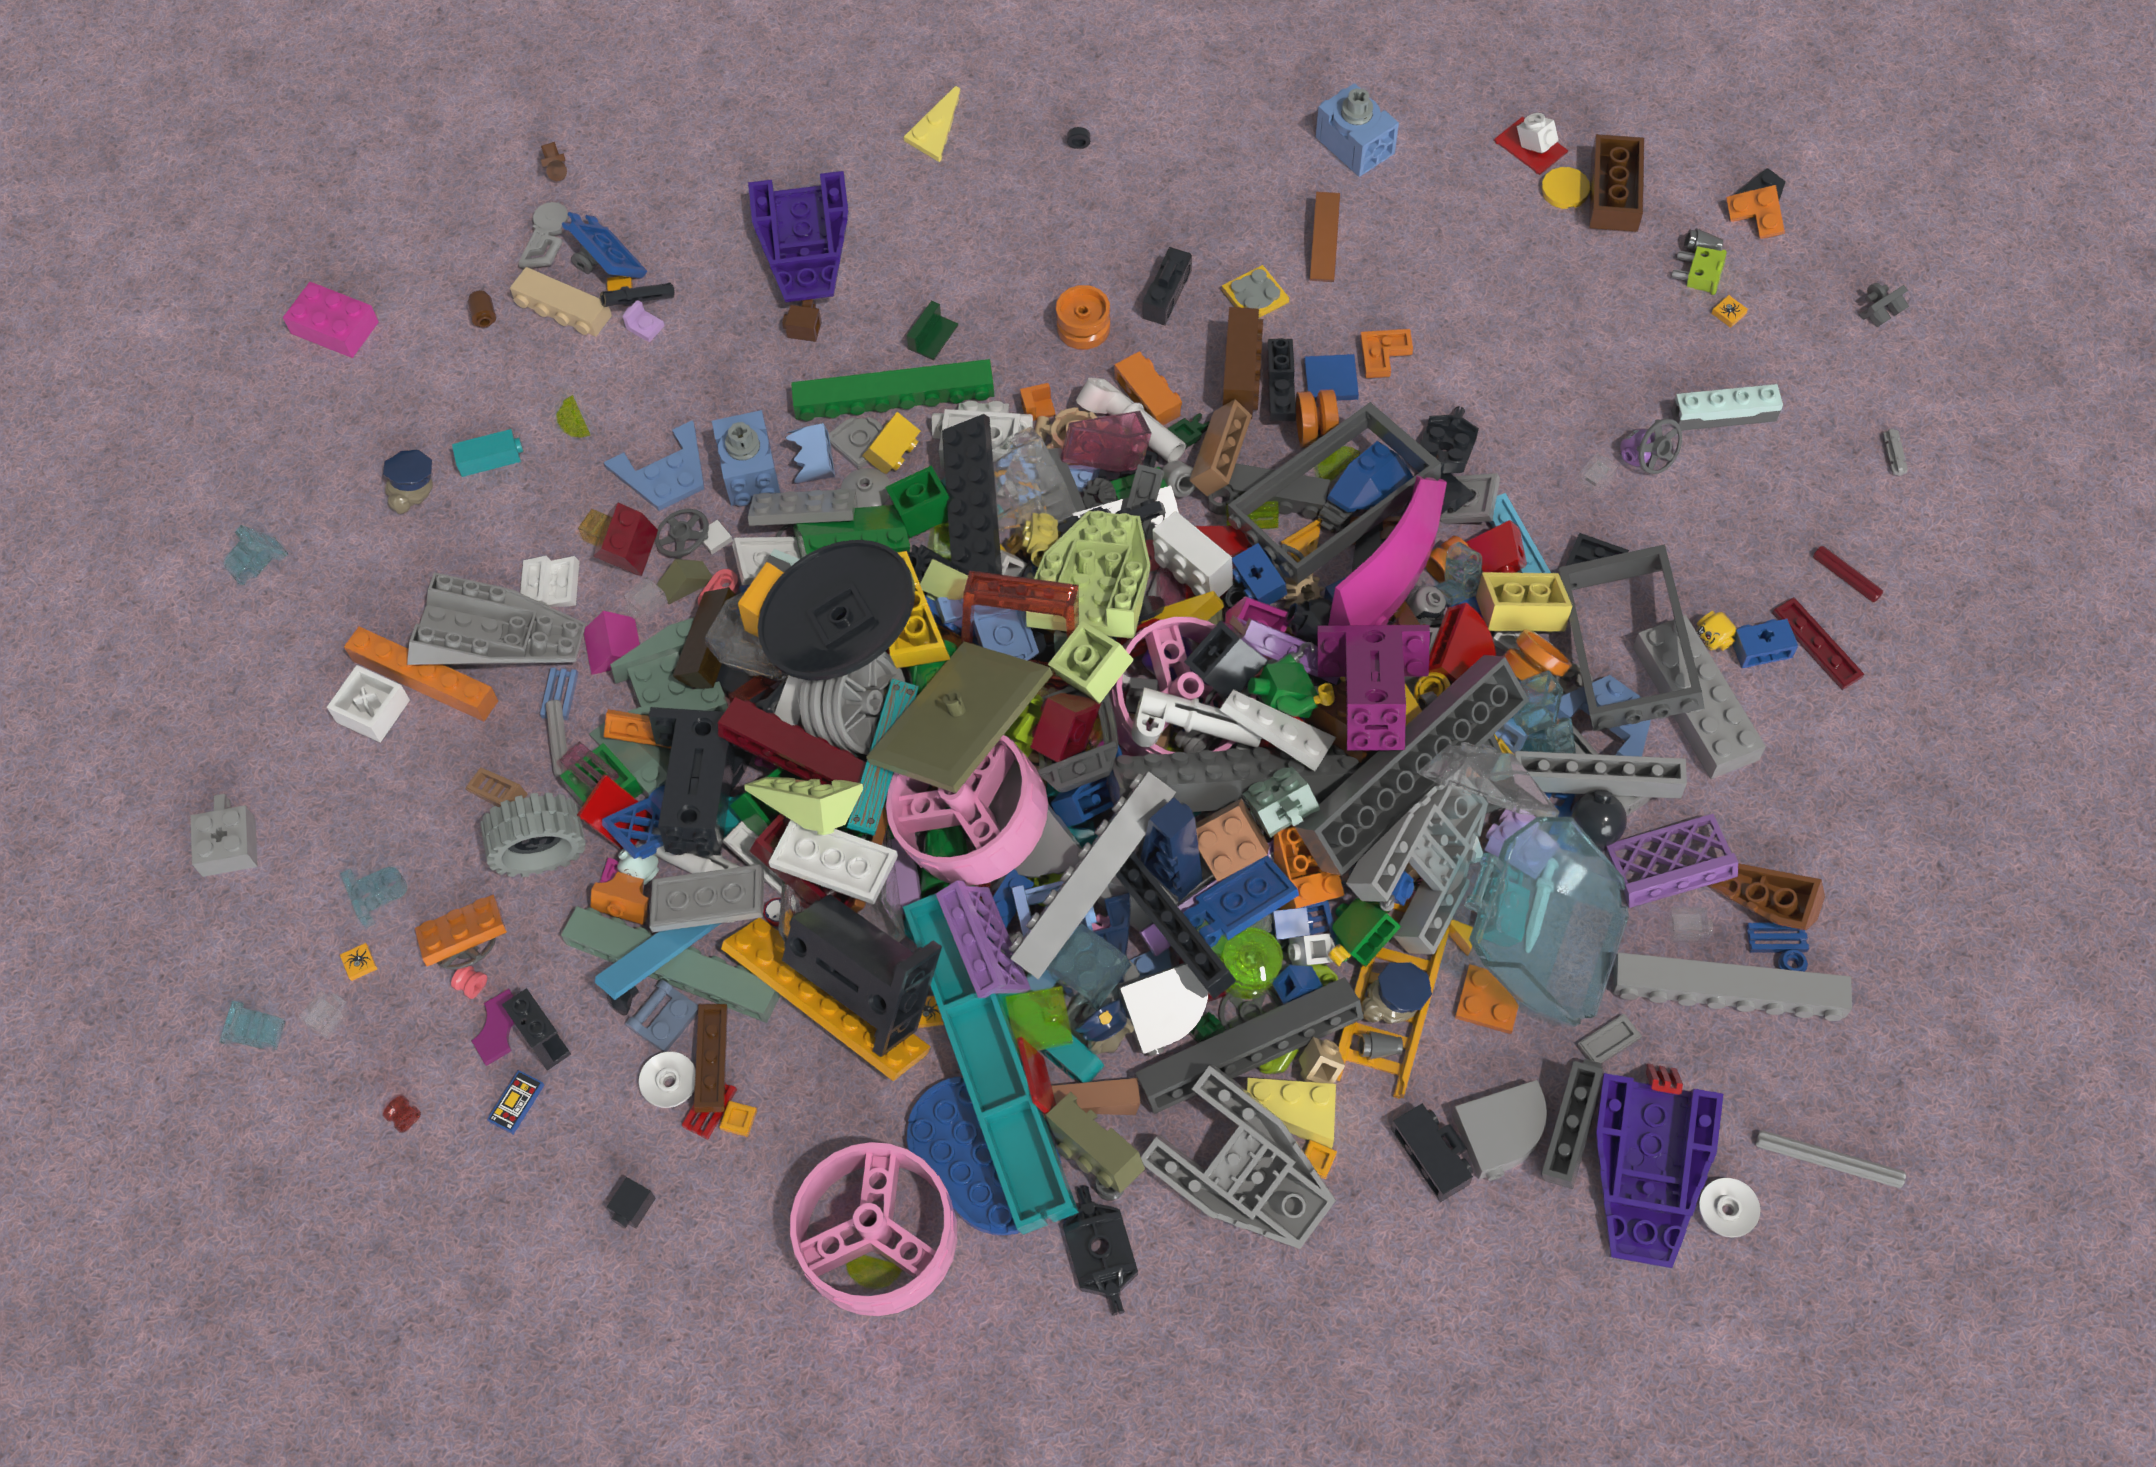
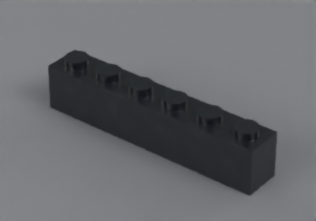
M1132 852L1115 876L1212 998L1215 999L1233 985L1236 979L1141 860Z

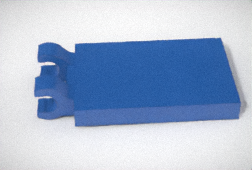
M568 212L571 224L563 222L562 227L573 234L608 274L634 278L645 276L647 270L608 227L600 225L595 216L586 215L585 218L589 224H585L579 214Z
M1267 855L1195 897L1197 905L1187 909L1183 914L1195 929L1201 927L1204 920H1206L1209 925L1202 927L1198 932L1212 948L1218 943L1221 936L1224 935L1227 940L1233 938L1299 896L1298 888Z

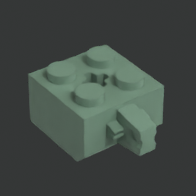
M1292 766L1276 771L1270 779L1254 783L1249 787L1248 791L1242 793L1256 821L1269 837L1274 836L1290 825L1295 826L1303 821V818L1320 810L1308 783Z

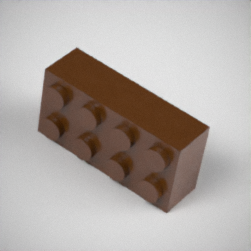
M1596 134L1591 152L1589 228L1638 232L1643 215L1644 138Z
M1229 307L1223 406L1235 399L1253 415V410H1258L1264 319H1259V308Z

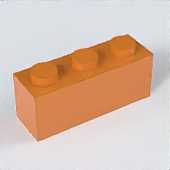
M1140 351L1114 364L1116 381L1134 403H1141L1144 411L1159 423L1165 425L1181 416V398L1176 392L1173 393L1170 390L1164 376L1158 375L1151 360L1145 358Z

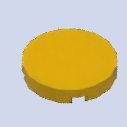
M1559 167L1552 169L1545 175L1541 190L1544 199L1552 206L1560 209H1568V207L1573 206L1576 208L1587 200L1590 192V182L1586 175L1577 169Z

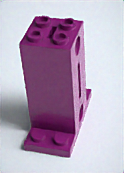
M1430 625L1318 626V677H1345L1347 750H1405L1406 695L1404 677L1429 676Z

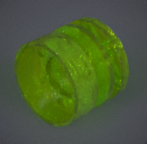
M1251 927L1226 942L1220 960L1236 979V982L1226 991L1237 998L1249 1000L1259 998L1270 990L1282 967L1283 960L1281 946L1273 935L1263 929ZM1249 955L1252 956L1253 960L1256 961V963H1251V959L1247 957Z

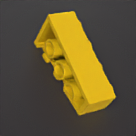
M907 551L898 552L912 573L915 584V600L905 628L889 647L892 661L896 668L951 660Z

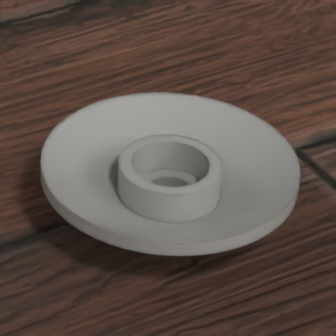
M862 468L850 473L843 480L841 489H856L858 508L882 506L889 498L885 487L891 483L883 472L873 468ZM865 483H868V484H869V485L866 486V487L861 486L862 484H865Z

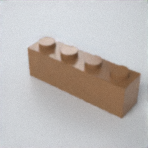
M1235 399L1213 412L1190 477V481L1206 496L1229 484L1252 417Z

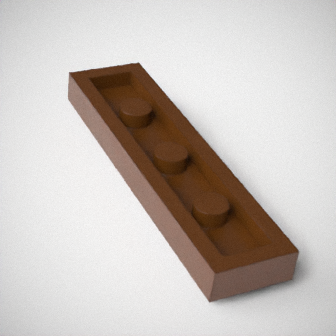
M698 1004L695 1113L724 1112L727 1004Z

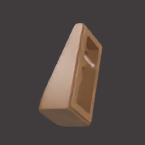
M482 767L479 768L465 788L468 792L497 807H501V802L505 800L512 802L515 801L517 796L522 795L525 798L528 795L520 784ZM486 777H487L489 780H488L487 783L484 785V787L482 788V790L478 789L479 786L482 784V782H483V781L486 779ZM496 782L497 784L495 785V787L493 788V790L490 792V794L487 793V792L491 789V787L494 785V783ZM505 787V788H506L505 791L502 793V795L500 796V798H498L497 796L499 795V793H500V792L503 790V788Z

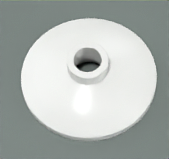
M677 1052L657 1054L645 1063L640 1072V1091L644 1098L654 1106L661 1108L678 1106L685 1102L695 1090L696 1069L690 1059L683 1054ZM671 1078L675 1080L673 1086H665V1081L667 1079Z
M1721 1178L1712 1181L1705 1187L1699 1199V1211L1703 1221L1712 1231L1721 1236L1734 1238L1748 1234L1756 1226L1760 1217V1203L1754 1191L1745 1183L1732 1178ZM1722 1207H1731L1733 1210V1214L1726 1215L1723 1212Z

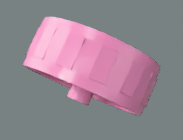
M1172 617L1159 620L1138 631L1133 639L1130 638L1122 645L1130 654L1136 643L1145 638L1156 679L1158 680L1159 691L1188 700L1200 696L1203 698L1202 703L1205 704L1206 698L1213 687L1204 684L1203 680L1196 673L1191 672L1190 667L1184 662L1187 656L1181 636L1192 639L1200 644L1216 625L1194 617ZM1164 649L1170 652L1172 659H1168L1165 656ZM1170 667L1175 669L1178 677L1174 681H1171ZM1122 674L1109 691L1117 726L1118 743L1132 756H1145L1151 753L1157 755L1175 753L1167 751L1156 744L1150 747H1142L1134 742L1132 738L1134 719L1131 720L1124 704ZM1218 693L1213 697L1210 706L1214 707L1213 700L1220 704V708L1223 706L1224 703ZM1251 694L1250 698L1256 700V694ZM1147 721L1146 730L1149 731L1151 725ZM1165 722L1164 729H1165L1170 723ZM1223 738L1212 751H1226L1235 741Z
M1005 735L1001 737L957 793L939 787L938 790L926 792L930 784L896 772L893 774L886 802L887 818L892 833L906 853L921 868L923 867L939 880L950 884L957 880L964 881L966 886L994 881L1018 867L1030 855L1042 836L1048 811L1046 788L1036 767L1017 745ZM1015 760L1019 763L1021 770V796L1016 811L1007 826L1001 830L996 822L994 813L988 807ZM962 825L977 849L968 854L955 857H933L919 851L915 832Z
M869 1142L851 1145L831 1154L820 1162L804 1179L795 1196L790 1215V1237L795 1258L798 1260L804 1275L822 1296L839 1308L859 1315L883 1316L899 1313L917 1305L941 1283L954 1258L957 1245V1219L952 1200L942 1180L922 1158L907 1149L892 1144ZM899 1167L912 1171L927 1180L941 1197L944 1207V1229L937 1251L893 1221ZM864 1168L860 1206L855 1210L853 1218L807 1240L810 1217L821 1196L832 1184L846 1174ZM877 1181H887L883 1188L873 1189ZM874 1200L884 1201V1212L872 1202ZM859 1232L863 1240L847 1246L845 1239ZM895 1235H897L901 1241L898 1242L895 1249H891L895 1242ZM831 1244H840L839 1249L835 1253H826L827 1248ZM908 1250H918L917 1255L913 1259H904V1254ZM872 1251L873 1253L881 1254L915 1279L907 1285L886 1294L859 1296L835 1290L821 1281L818 1276Z

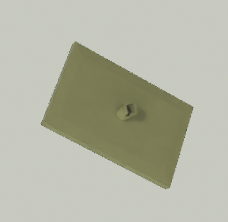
M963 642L950 657L951 660H948L867 755L869 763L957 793L1053 675L1050 667Z

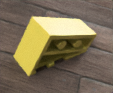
M1248 1078L1246 1091L1280 1118L1291 1134L1304 1140L1315 1141L1332 1149L1334 1143L1336 1084Z

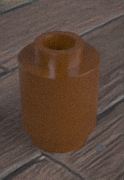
M478 290L472 292L467 301L472 323L477 327H489L496 321L492 298L485 291Z

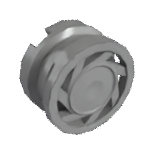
M1192 729L1190 732L1180 730L1175 737L1174 743L1179 748H1183L1184 753H1196L1207 750L1214 743L1217 736Z

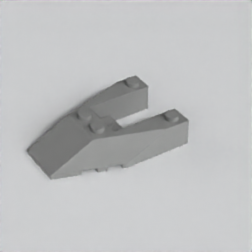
M1459 767L1451 770L1357 862L1346 883L1361 901L1387 902L1408 862L1423 880L1399 924L1402 927L1393 936L1408 953H1435L1469 887L1470 881L1467 878L1469 865L1474 864L1476 852L1472 848L1476 836H1481L1488 802Z
M1209 1065L1192 1090L1239 1125V1127L1207 1170L1161 1135L1153 1140L1142 1155L1143 1165L1209 1217L1217 1218L1242 1229L1256 1232L1267 1238L1300 1249L1335 1203L1336 1199L1283 1121L1215 1065Z

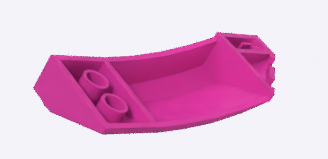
M1416 476L1411 502L1394 530L1372 556L1335 587L1328 626L1387 625L1389 618L1402 605L1414 588L1434 547L1447 484L1446 481L1443 479L1437 481L1430 477L1423 479L1421 476Z

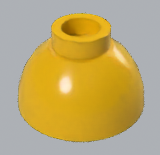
M1429 672V676H1422L1416 682L1414 697L1417 701L1419 695L1430 691L1434 692L1438 697L1451 684L1445 675Z

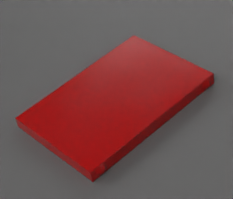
M1522 116L1497 136L1494 141L1535 171L1536 174L1541 175L1567 154L1569 150L1558 142L1543 153L1521 147L1517 126L1524 122L1525 118Z
M603 774L577 816L622 850L621 844L603 827L602 819L634 805L638 801L609 776ZM646 809L636 813L637 817L652 819V815ZM619 821L614 824L617 828L629 829L630 823ZM633 825V830L644 832L647 826ZM631 838L630 842L635 846L639 839Z
M1021 1036L1017 1038L1032 1102L1044 1114H1047L1056 1106V1101L1044 1057Z

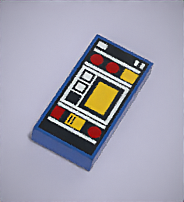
M518 1070L488 1117V1122L514 1135L545 1086L544 1083Z

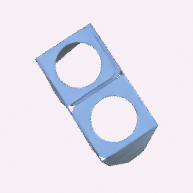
M824 423L787 432L792 434L788 435L786 439L796 441L797 445L802 447L801 451L794 458L797 465L803 467L795 478V483L835 477L829 432Z

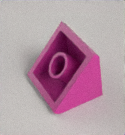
M1246 596L1226 612L1225 622L1230 624L1232 616L1245 621L1251 618L1284 633L1289 624L1286 622L1287 611Z
M602 611L585 627L584 637L591 675L611 671L610 664L640 645L634 617Z

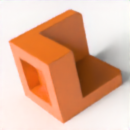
M1049 383L1020 389L1024 414H1031L1033 421L1037 420L1039 416H1055Z

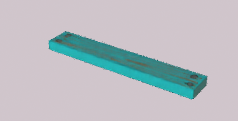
M892 678L870 752L915 700L919 686ZM867 760L861 779L863 790L851 812L847 828L875 836L893 771L872 765Z

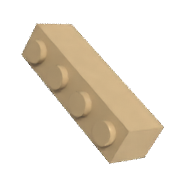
M525 267L510 287L514 302L519 307H529L542 317L549 316L554 318L562 326L570 325L576 328L583 335L590 334L596 337L612 316L609 306L603 307L599 298L528 267Z

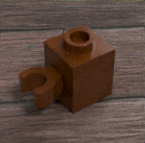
M814 299L803 300L802 306L790 305L788 314L784 315L782 322L783 329H786L787 338L817 341L822 321L819 309L816 308V304H813Z

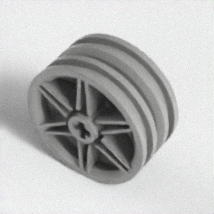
M884 652L868 665L850 674L828 680H803L800 691V714L806 733L816 738H824L830 745L840 750L845 749L853 754L868 755L892 678L905 682L901 668H896L891 656Z

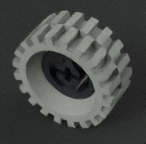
M531 793L528 798H523L521 795L515 797V801L505 800L501 802V807H492L490 814L485 813L483 821L480 822L487 864H489L492 871L496 869V872L501 875L507 872V876L515 877L517 874H521V877H529L530 873L541 874L543 871L556 870L560 865L566 867L571 864L570 860L576 861L580 857L579 853H583L585 851L584 846H586L581 819L577 816L579 813L577 804H574L573 799H565V795L561 794L553 797V793H545L543 796H538V793Z

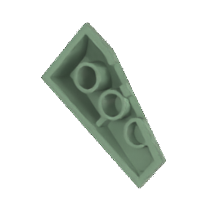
M605 722L589 733L590 737L599 746L604 743L638 781L642 794L646 798L656 788L665 785L671 749L605 738Z

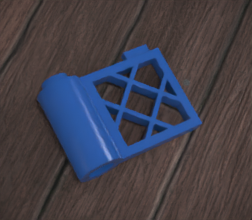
M665 785L656 788L647 799L602 819L603 827L634 859L641 857L643 860L656 854L657 848L664 846L661 835L652 834L653 827L659 828ZM646 809L652 815V819L637 817L636 813ZM619 821L630 823L629 829L617 828L614 824ZM633 825L649 826V833L633 830ZM630 839L647 840V843L636 848L630 842Z

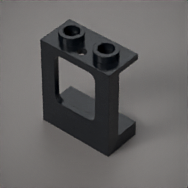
M527 988L502 1004L547 1071L571 1055L566 1045L558 1036L557 1030Z

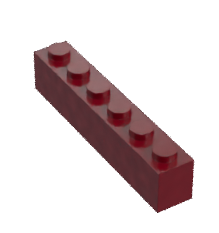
M735 697L718 721L719 737L807 781L810 779H820V785H832L833 780L861 783L867 762L856 758L848 750H840L830 745L824 738H816L806 733L798 725H790L782 721L774 713H766L758 709L750 701H743Z

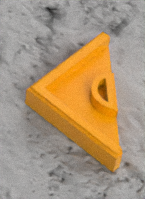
M1319 519L1315 520L1281 541V545L1286 544L1293 547L1306 557L1317 549L1322 521ZM1287 551L1288 555L1297 563L1301 561L1295 554Z

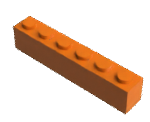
M358 626L344 646L353 662L483 722L498 703V699L491 686L443 664L407 665L408 648Z

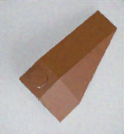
M1738 863V877L1707 885V887L1777 925L1801 930L1809 929L1818 920L1825 899L1822 879Z

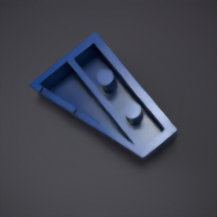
M1119 745L1116 757L1123 755ZM1107 777L1067 792H1060L1051 802L1055 814L1061 817L1067 827L1082 823L1114 806L1106 787Z

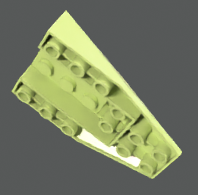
M1088 511L1044 553L1026 597L1027 627L1074 632L1081 621L1106 636L1133 639L1150 572V561L1140 516L1127 513L1114 514L1103 511Z

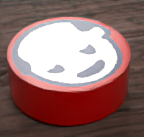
M783 898L771 899L764 907L765 919L774 927L784 926L792 918L793 911L791 905Z

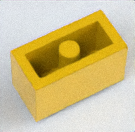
M896 412L862 457L885 474L891 469L897 471L905 461L902 457L905 451L910 453L919 442L916 437L921 430L900 413Z

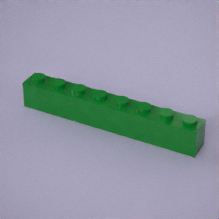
M990 359L791 382L796 420L802 419L804 421H811L814 418L826 416L828 418H836L843 414L861 415L869 411L886 412L889 409L895 408L911 409L914 406L920 405L936 406L939 403L946 402L957 404L971 399L983 401L989 397H995Z

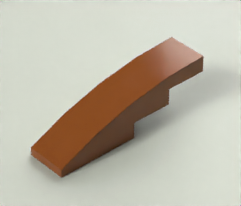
M1316 191L1310 281L1334 282L1340 193Z

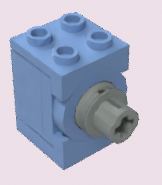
M1354 83L1340 90L1337 95L1323 101L1318 106L1316 138L1360 177L1395 154L1399 122L1387 111L1380 112V107L1374 100L1369 98V93Z
M762 410L713 420L712 425L723 479L731 506L748 505L752 502L753 494L781 493Z

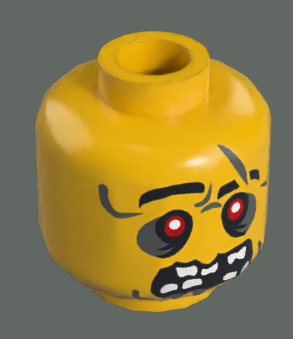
M1711 611L1696 623L1698 626L1696 632L1709 650L1713 651L1720 648L1724 651L1735 642L1732 637L1735 635L1737 628L1723 612L1715 613Z

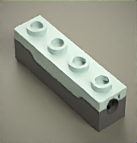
M1774 384L1676 394L1671 412L1673 420L1679 424L1681 431L1776 422L1783 407V402L1778 385Z

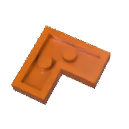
M1776 185L1726 197L1731 222L1756 217L1760 239L1785 234Z
M1410 329L1366 331L1360 334L1365 378L1390 377L1391 365L1389 356L1413 354Z

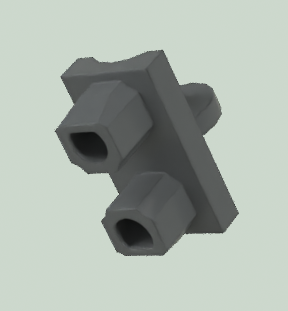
M1871 284L1867 288L1868 295L1865 297V300L1868 303L1874 302L1875 304L1860 313L1859 316L1863 320L1869 317L1875 326L1879 327L1891 319L1885 306L1889 307L1894 316L1909 307L1903 297V294L1908 291L1907 288L1903 285L1887 295L1886 292L1889 290L1887 285Z

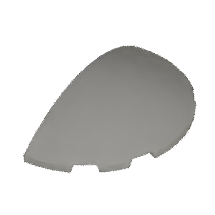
M1015 760L988 807L994 813L996 822L1001 830L1007 826L1016 811L1021 796L1022 776L1020 765ZM1049 804L1047 821L1041 838L1030 855L1015 868L1021 876L1041 878L1040 875L1052 873L1060 875L1069 866L1075 868L1081 860L1078 854L1082 847L1061 817L1055 814Z

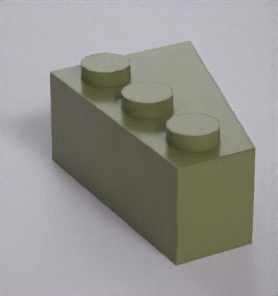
M1069 1092L1046 1114L1058 1144L1056 1146L1057 1151L1065 1159H1073L1083 1172L1094 1174L1106 1188L1111 1186L1121 1193L1145 1170L1139 1152L1114 1129L1110 1128L1107 1131L1095 1121L1097 1114L1091 1109L1087 1113L1083 1111L1077 1104V1097L1072 1092Z

